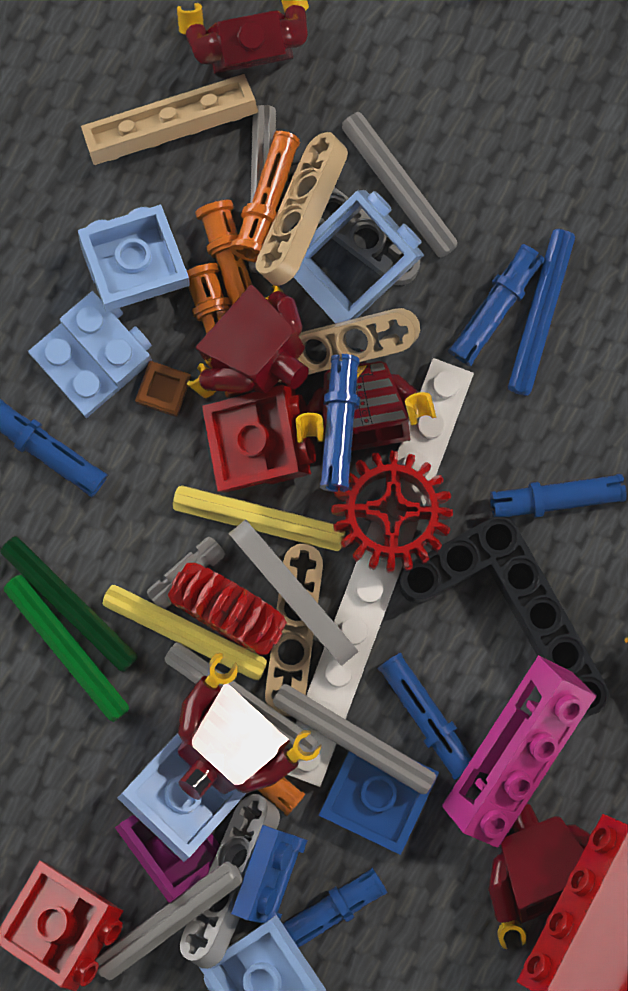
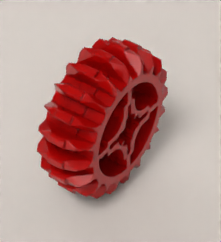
M397 451L390 452L389 464L383 465L379 453L372 454V465L374 468L371 470L362 460L357 461L355 467L360 477L357 478L352 473H349V487L351 489L341 492L340 488H338V492H334V496L345 501L346 504H336L331 507L333 515L345 516L344 520L334 523V532L341 533L349 530L350 533L341 540L342 548H348L356 542L359 547L355 550L353 559L358 562L366 552L370 553L372 557L368 567L372 570H375L378 566L379 558L387 559V573L394 572L395 559H401L402 566L406 571L411 570L413 562L410 555L413 554L422 564H425L429 560V556L424 546L426 545L435 551H439L442 547L440 541L433 534L448 536L450 532V527L438 522V520L450 519L453 516L452 509L439 507V504L450 500V492L442 491L435 493L434 491L443 483V477L438 475L428 481L425 476L429 473L431 464L425 462L419 471L414 470L412 467L415 462V455L413 454L407 456L405 465L397 464ZM386 478L385 494L382 498L375 501H367L366 504H355L359 494L366 486L376 480ZM400 479L414 485L424 496L427 506H420V503L410 502L405 499L401 493ZM391 491L394 492L396 509L405 513L404 517L398 514L393 526V533L390 532L388 515L380 513L379 510L380 507L386 509L387 502L391 498ZM356 518H365V521L376 522L380 525L384 534V546L369 539L360 529ZM417 520H428L427 528L420 537L407 545L398 546L399 529L406 523L417 522Z
M194 562L186 563L182 571L178 572L174 578L173 586L168 593L171 603L231 641L259 655H267L282 637V631L287 623L284 616L271 605L261 600V598L221 574Z

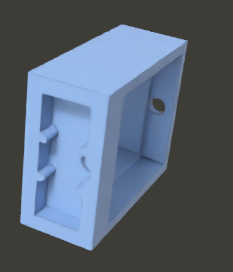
M357 190L315 231L301 266L294 276L297 282L335 324L358 318L424 256L418 248L422 243L419 237L406 224L403 223L399 227L388 215L392 211L390 205L376 191L369 194L366 190ZM363 209L404 256L352 304L311 257Z

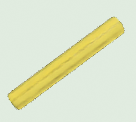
M183 485L178 486L173 499V509L178 512L233 526H238L246 519L257 532L336 552L342 548L340 543L345 537V531L341 533L334 532L333 523Z
M111 585L103 598L102 604L106 608L177 643H181L210 659L217 653H223L220 664L232 668L233 664L237 663V672L253 680H259L267 666V660L264 657L121 587Z

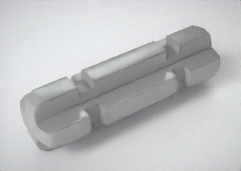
M206 537L196 546L198 551L195 554L189 552L164 575L167 579L163 582L158 580L148 589L147 594L157 606L166 609L172 604L168 593L173 586L174 578L178 572L182 571L186 563L195 562L206 568L209 564L212 566L216 565L224 557V550L213 538Z

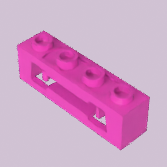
M538 655L442 804V807L464 834L494 847H499L596 698V695L573 672ZM536 686L542 698L540 702L527 701L526 707L532 712L530 716L520 708ZM479 772L489 774L486 778L487 784L481 778L476 780L475 784L482 792L475 800L465 796Z

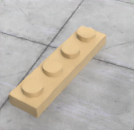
M245 74L82 125L81 129L93 165H97L106 161L116 160L119 157L143 149L156 147L162 143L187 135L197 134L218 125L240 120L243 117L258 113V109Z

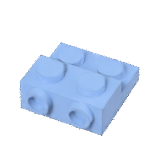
M161 204L151 208H136L128 215L112 220H97L90 223L86 228L77 230L81 250L93 283L96 284L105 312L190 286L189 276Z
M91 291L59 319L61 324L28 351L31 357L85 418L89 417L148 366L149 361H152L150 354L147 352L152 347L149 340L136 326L130 331L127 330L118 320L123 315L120 308L105 312L101 299L94 291Z
M177 733L117 799L184 862L190 858L246 793L234 789L224 795L211 785L200 800L186 794L178 782L191 766L177 752L182 743Z
M277 915L228 946L225 955L217 965L208 969L200 968L204 974V982L209 991H326Z

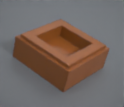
M149 361L135 402L136 404L177 417L188 389L187 383L191 380L192 376L171 367Z

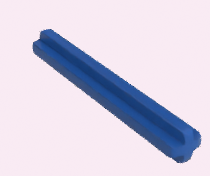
M555 229L550 238L545 261L543 262L508 384V390L519 395H529L533 388L575 241V235L569 231Z

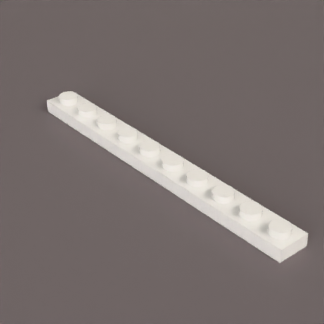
M435 358L432 359L420 392H426L431 395L436 418L432 419L428 415L418 417L417 424L413 426L409 420L411 440L401 442L398 450L397 464L405 465L407 456L413 454L415 455V462L412 467L414 470L419 471L421 466L428 462L431 464V469L425 478L429 481L436 476L474 375L473 372ZM400 479L401 493L404 498L410 502L420 503V506H425L426 500L422 493L411 483ZM385 484L384 490H383V492H382L381 498H382L383 495L385 494L386 484ZM391 491V498L387 502L386 509L380 507L379 510L380 513L388 515L390 532L393 533V526L398 514L404 517L405 513L396 509L394 492ZM419 520L401 526L399 529L398 546L411 543ZM371 522L366 536L377 544L384 546L382 528L376 522ZM368 552L364 554L361 560L356 562L334 623L359 652L341 666L324 647L307 692V697L346 719L400 574L402 568L401 559H395V570L393 573H387V559L379 558L378 566L375 570L369 569V561L372 555ZM297 720L295 725L303 730H310V735L318 741L317 746L320 744L322 746L316 758L308 761L298 760L299 766L287 775L320 787L336 743Z

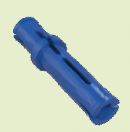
M525 244L520 246L502 275L497 274L492 281L494 286L470 319L458 339L449 348L448 352L454 356L456 354L455 358L469 367L473 365L474 360L504 319L509 309L516 300L520 302L524 297V288L545 261L542 255H538L539 253Z
M335 354L331 356L329 392L325 393L323 405L327 407L320 488L326 491L338 492V486H340V491L345 492L349 490L354 410L358 409L360 405V397L356 395L360 359L354 355L342 354V361H340V355Z
M0 399V432L15 443L14 447L21 453L27 451L59 475L75 484L88 496L94 497L106 481L108 474L93 466L82 456L49 435L41 428L42 424L35 419L30 421Z
M616 474L615 476L542 486L539 482L529 483L528 488L499 492L491 491L490 505L491 508H494L492 515L494 518L532 514L534 518L543 517L544 512L612 502H625L626 486L621 485V483H624V477L622 474Z
M400 652L377 669L379 672H382L402 705L407 709L426 737L423 740L426 747H433L451 773L453 780L462 775L472 757L454 732L457 729L454 722H447ZM403 680H405V682L410 687L418 701L421 703V705L425 709V713L422 712V710L415 702L407 688L404 686ZM430 719L434 722L441 735L445 738V740L451 747L452 753L448 750V748L446 747L438 733L435 731V729L429 722Z
M373 867L349 884L347 883L339 889L335 886L328 890L330 895L283 923V926L298 948L344 919L346 922H349L355 918L353 915L355 912L388 893Z

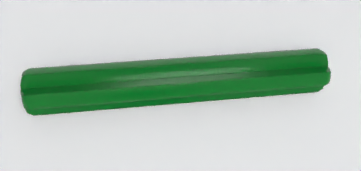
M17 575L8 581L3 587L4 592L108 720L115 722L125 715L129 710V705L22 575Z

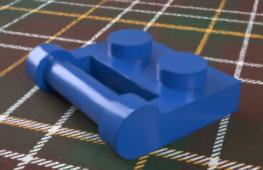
M262 825L231 914L259 923H265L276 915L280 920L282 914L278 911L299 852L304 853L308 840Z

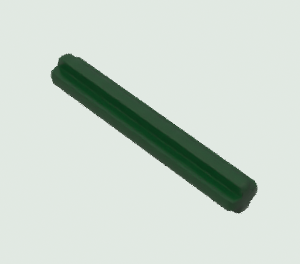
M12 537L2 546L1 554L119 671L124 672L134 664L138 658L137 654L19 537Z

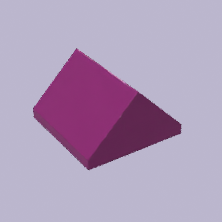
M134 814L115 827L169 903L208 875L220 847V844L211 833L190 858L183 862Z

